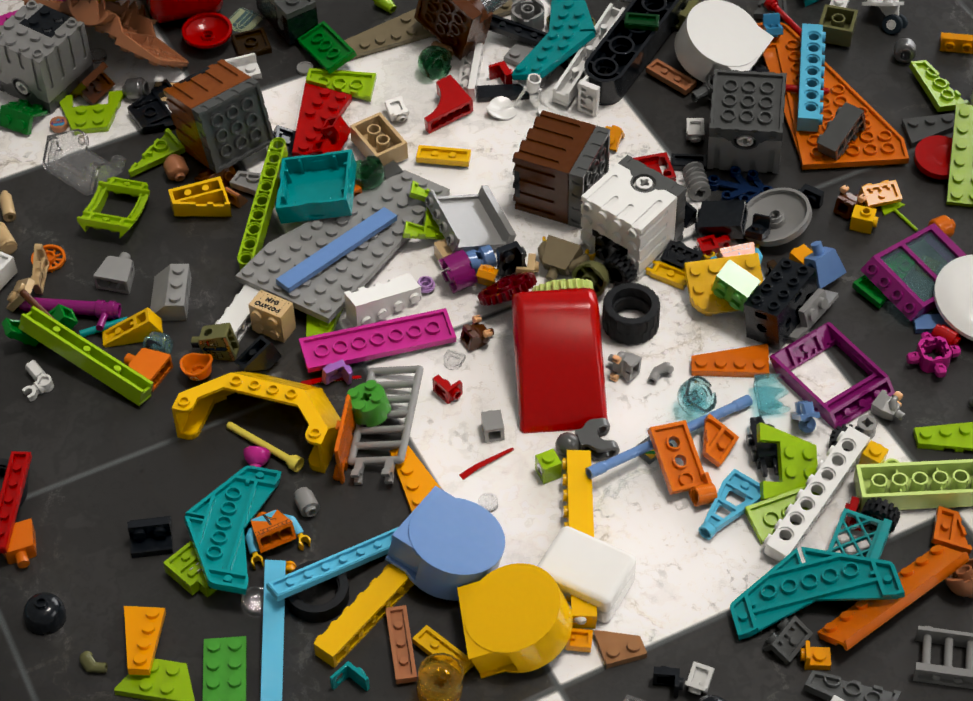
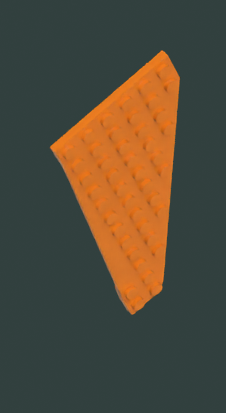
M780 22L783 27V34L773 38L762 57L770 72L787 73L786 84L799 85L801 37L790 26ZM757 23L763 29V23ZM826 62L824 65H821L825 67L824 77L821 78H824V88H828L830 92L823 96V101H820L823 102V112L820 113L823 114L822 125H819L818 132L797 131L798 92L785 91L784 117L797 149L802 170L909 163V155L904 138ZM847 102L864 110L866 129L859 131L856 134L858 136L855 141L851 140L847 144L849 145L848 149L838 160H835L818 152L816 142L819 135L825 132L828 122L834 119L838 108Z

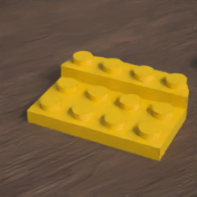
M758 253L685 262L684 270L692 307L698 312L705 314L704 316L740 311L739 309L732 308L726 300L716 297L711 290L716 275L729 259L761 280V284L763 276Z

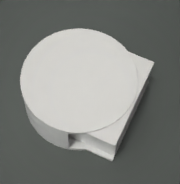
M707 0L691 9L676 34L674 47L676 56L684 69L693 77L705 83L709 76L714 75V69L751 71L774 37L760 28L755 20L739 6L723 0Z

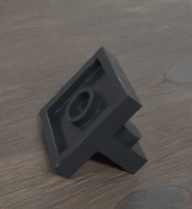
M171 516L130 520L127 522L132 558L173 554Z

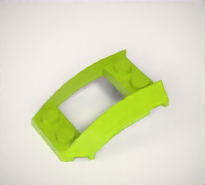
M118 177L107 178V182L99 181L91 202L83 211V215L77 217V222L85 232L90 227L106 229L111 232H120L121 238L140 217L150 195L148 184ZM110 191L116 194H130L133 197L139 196L127 218L101 213Z

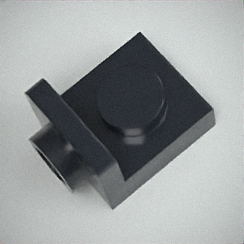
M806 183L801 189H798L808 198L810 205L817 208L823 205L824 191Z
M755 213L752 225L745 230V237L759 241L764 240L770 234L771 216Z

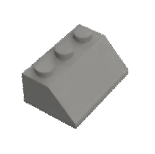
M170 264L154 276L150 309L162 321L187 320L192 280L189 264Z

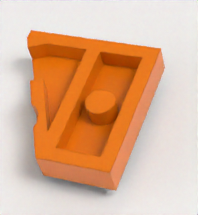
M710 413L704 420L702 455L716 467H719L739 437Z
M938 506L931 543L970 554L972 546L968 545L965 537L967 533L961 523L962 519L958 511Z

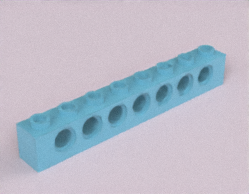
M802 23L797 131L818 132V127L823 122V114H820L823 112V102L820 101H823L824 90H821V88H824V78L821 77H824L825 67L821 65L825 63V55H822L825 54V43L822 42H825L826 32H823V25Z

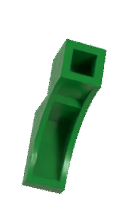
M58 304L49 311L58 322L69 329H72L78 323L73 309ZM8 318L3 320L2 326L8 338L16 339L34 347L40 343L18 328L20 320Z

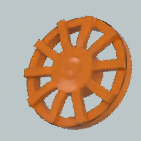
M53 244L44 245L43 248L49 260L48 272L52 273L59 268L61 269L66 262V254L63 248ZM33 252V254H32V256H31L32 265H33L34 252Z

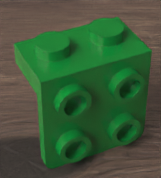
M24 99L8 102V104L1 105L0 126L30 135L33 118L48 114V110L44 109L42 105L30 104L29 101Z

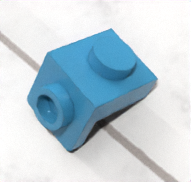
M763 14V30L773 37L783 34L780 14Z

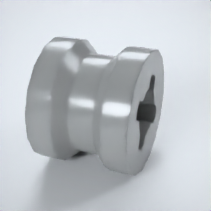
M863 415L858 418L857 427H859V431L863 430L864 434L872 439L876 433L877 420L870 415Z

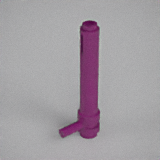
M33 297L48 312L60 304L73 309L75 315L96 316V318H99L96 325L98 331L103 330L107 319L120 318L122 311L121 303L111 300L106 302L105 300L82 301ZM24 301L19 307L25 312H30L32 306Z

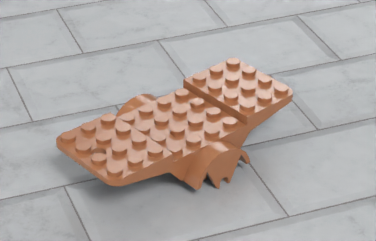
M29 0L22 1H24V5H26ZM34 0L38 4L41 3L75 18L78 22H84L85 26L95 27L94 30L97 32L108 33V37L116 40L115 45L120 46V50L127 53H135L134 56L142 60L145 58L149 60L148 63L151 65L183 69L189 63L184 57L156 37L153 25L157 20L145 17V6L141 5L138 10L136 1L129 5L130 1L127 0L121 6L119 2H105V0H101L99 4L98 0H66L65 2L59 0Z

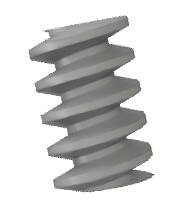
M698 161L688 163L683 168L682 174L689 197L694 201H704L711 195L704 166Z

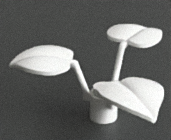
M536 73L529 74L527 80H517L519 85L524 87L513 104L509 98L499 96L492 99L486 108L487 112L494 118L510 120L516 116L517 110L514 107L518 104L525 91L530 94L538 92L541 104L537 109L539 115L544 110L565 117L568 116L565 107L553 102V98L548 97L544 101L542 100L541 87L544 86L546 78L541 79Z

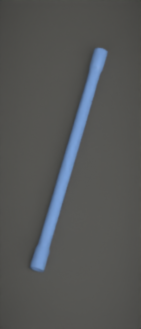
M745 395L732 401L730 404L710 412V414L717 420L731 413L751 406L753 404L752 398L749 395ZM708 414L688 422L689 431L692 432L703 427L705 417ZM651 440L585 469L587 477L589 479L597 477L609 469L653 450Z

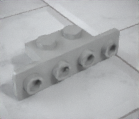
M818 288L798 310L800 323L788 339L796 341L803 337L839 297L838 293Z

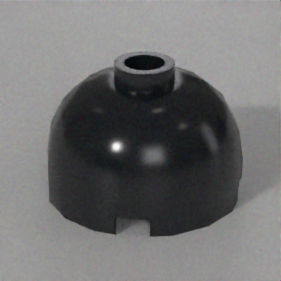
M41 592L35 594L27 601L24 606L23 617L27 628L32 633L44 635L43 633L51 632L52 634L61 629L66 622V609L58 596L48 592Z

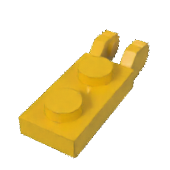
M659 260L652 262L653 269L645 268L646 275L681 290H684L687 285L685 270Z

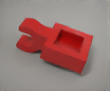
M713 234L696 238V244L704 255H710L711 252L718 253L720 248L730 246L728 235L715 238Z

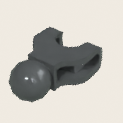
M606 418L590 419L583 428L575 430V434L565 432L560 434L555 442L557 452L566 457L567 450H590L591 459L604 461L618 455L620 451L617 442L614 440H603L600 438L606 436L610 430V423Z

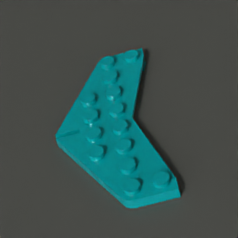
M552 0L549 32L522 62L516 66L512 73L513 80H527L528 75L532 73L538 74L541 79L596 37L595 34L597 33L585 0Z
M245 466L185 512L184 522L206 582L210 588L246 595L249 581L244 530L279 485L282 471Z
M801 547L805 563L801 562L796 548L732 601L730 611L738 638L741 640L753 636L815 601L892 600L905 597V592L895 565L890 561Z

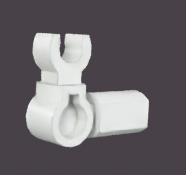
M35 360L27 363L25 369L36 382L32 386L24 387L22 391L24 395L29 394L27 397L32 402L39 394L52 391L54 383L51 376L46 374Z

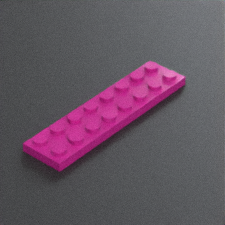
M446 308L299 338V346L308 373L320 371L326 365L333 364L343 359L346 365L456 342V335Z

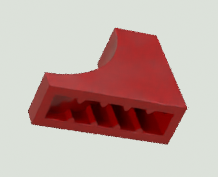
M451 75L436 81L440 102L437 108L424 118L425 130L429 134L473 112L471 97Z

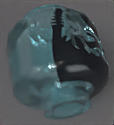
M152 331L149 336L144 338L143 347L170 354L173 348V340L166 333Z

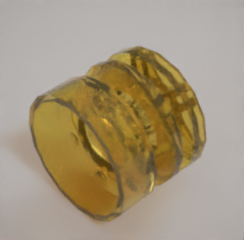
M435 653L427 656L421 662L418 669L417 695L419 700L460 701L464 680L463 666L460 661L446 653Z

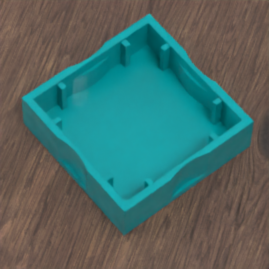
M352 149L327 152L319 155L282 158L281 182L277 192L275 207L281 224L352 215L357 169Z

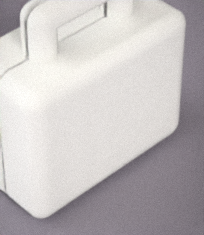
M565 526L560 530L537 567L544 569L554 578L565 599L566 595L570 598L573 595L588 602V604L597 606V620L606 623L611 620L635 580L636 557L629 552L579 530ZM585 617L573 619V622L579 625L587 622Z

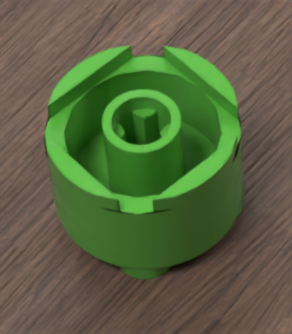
M368 380L366 383L359 384L347 392L351 397L352 410L355 422L361 426L363 424L367 425V427H374L383 423L388 418L387 414L389 411L391 412V405L384 388L376 383L375 380Z

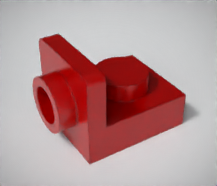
M439 374L432 378L433 391L447 404L457 400L463 394V383L460 380L451 385L448 380L443 379Z

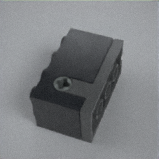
M256 0L257 9L289 45L297 43V39L318 25L315 0Z

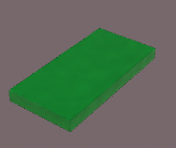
M322 21L297 39L298 43L328 74H331L357 56L356 52L325 21Z

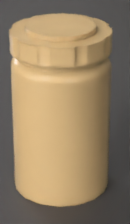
M0 222V251L10 255L17 250L18 245L5 223Z

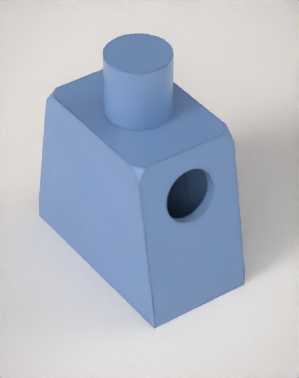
M821 241L811 243L813 253L804 258V264L816 269L817 289H822L847 272L834 248L823 247Z

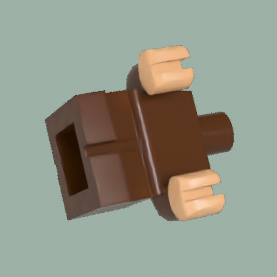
M843 185L840 187V194L837 197L833 212L849 220L855 204L863 206L867 196H863L864 194L853 195L850 192L846 193L849 191V186Z
M480 315L472 317V325H463L460 340L468 351L483 347L490 341V337L494 335L493 328L487 329L484 324H479L482 321V318L479 317Z

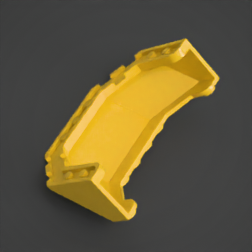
M252 371L231 372L180 392L171 408L177 437L192 440L199 436L214 404L227 399V396L233 393L298 407L309 425L305 432V439L308 443L314 445L308 458L309 466L312 470L321 473L326 472L334 454L338 435L336 424L337 420L341 421L322 388Z

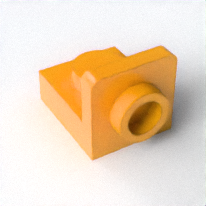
M805 640L804 648H800V661H804V669L831 670L830 647H810V641Z

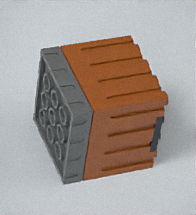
M223 59L217 61V64H211L173 84L172 87L163 89L164 95L167 96L168 108L172 112L171 117L173 124L176 126L177 137L185 147V152L216 174L251 156L253 153L266 148L271 140L275 138L268 119L269 116L264 105L265 102L260 91L259 82Z

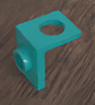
M349 661L330 676L331 688L333 690L348 677L364 690L368 691L370 689L369 678L364 670L360 667L356 668ZM343 673L340 679L336 681L337 677Z

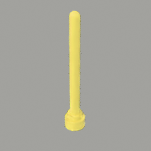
M233 422L226 424L229 430L257 446L269 449L271 454L285 461L288 468L292 471L299 472L302 469L304 458L283 452Z

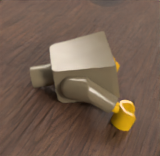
M548 235L547 240L543 236L542 243L537 249L539 261L544 269L548 270L545 278L549 281L557 280L559 274L569 276L580 263L586 260H594L596 253L589 254V249H586L583 254L581 245Z

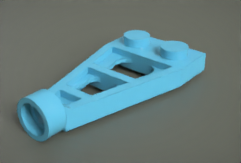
M733 469L723 480L717 493V498L714 499L704 523L699 527L700 535L705 539H712L719 530L745 514V506L760 502V483ZM732 491L744 498L745 501L735 506L728 502L726 497ZM720 506L731 512L725 518L715 514Z

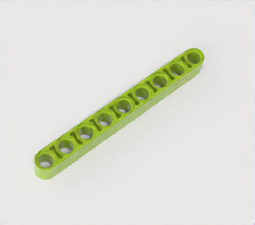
M280 137L272 139L269 144L237 256L240 270L262 249L281 182L282 158L288 157L286 141Z

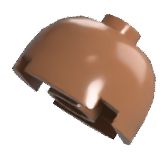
M972 558L968 559L969 561L945 578L949 589L958 596L973 598Z

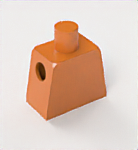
M142 348L136 356L127 353L124 357V364L154 382L152 392H154L173 368L170 354L148 348Z
M31 518L15 523L8 552L3 553L8 564L17 563L19 568H26L30 565L29 559L36 557V532Z

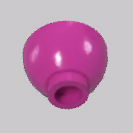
M248 446L243 449L244 458L250 466L261 467L269 461L271 456L269 449L264 447Z

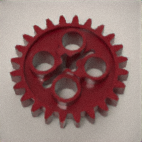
M531 272L513 274L501 278L490 286H486L477 296L480 304L483 306L501 304L502 302L510 301L515 293L528 292V289L536 285L537 280L534 273Z

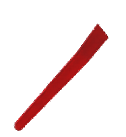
M361 375L352 376V379L362 378ZM321 377L304 380L301 383L313 385L323 383Z
M509 448L473 465L459 474V476L464 480L483 466L513 451L514 448Z

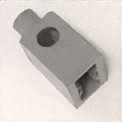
M121 252L119 257L107 256L93 275L96 288L130 294L135 275L134 264L130 259V254Z

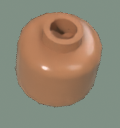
M172 154L163 163L165 173L168 179L172 181H182L189 173L187 163L184 157Z

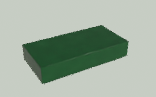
M625 12L624 29L658 31L660 15Z

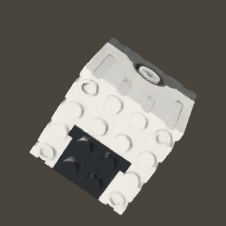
M626 155L581 196V201H583L581 204V247L583 250L589 249L591 254L596 253L595 256L603 261H606L615 252L618 254L622 253V256L626 255L627 260L630 259L632 261L631 264L635 265L634 269H637L635 280L640 281L646 275V267L653 268L652 262L654 260L661 261L660 258L670 240L675 242L683 240L687 188Z

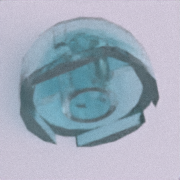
M701 376L691 377L679 387L677 393L679 405L689 415H705L716 406V393H712L709 388L712 385Z

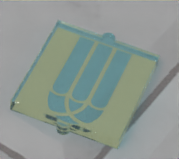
M240 7L229 20L234 32H244L252 30L263 19V16L255 13L253 10L250 11Z

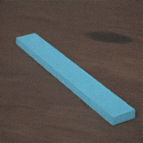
M397 528L266 583V589L278 602L388 554L392 541L391 536Z
M265 560L260 701H282L285 599L277 602L266 589V583L285 575L286 561Z

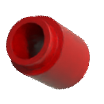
M937 324L931 333L933 337L941 336L945 338L949 346H958L961 340L958 332L944 324Z

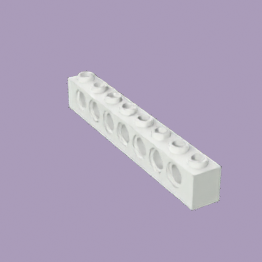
M851 426L845 432L841 431L836 440L838 443L835 446L831 445L826 454L828 456L826 460L819 462L816 474H811L806 481V488L799 490L795 497L797 501L794 505L790 504L785 511L786 516L783 520L781 518L778 520L774 527L775 532L773 535L769 533L763 543L765 545L764 554L780 562L799 547L861 458L863 451L869 444L870 437ZM791 522H796L799 525H793ZM780 537H786L788 540H782Z

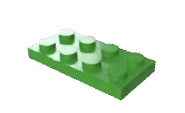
M246 636L204 639L203 701H247Z

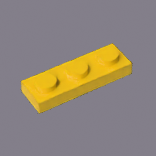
M419 145L416 162L469 167L471 150Z
M428 625L412 638L413 644L459 679L474 666L472 661L468 660L466 654Z

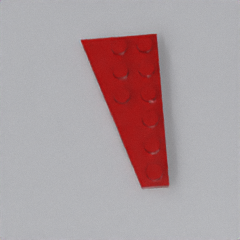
M305 83L292 157L308 155L314 142L325 139L324 134L321 132L324 122L327 118L337 115L342 116L352 102V95Z

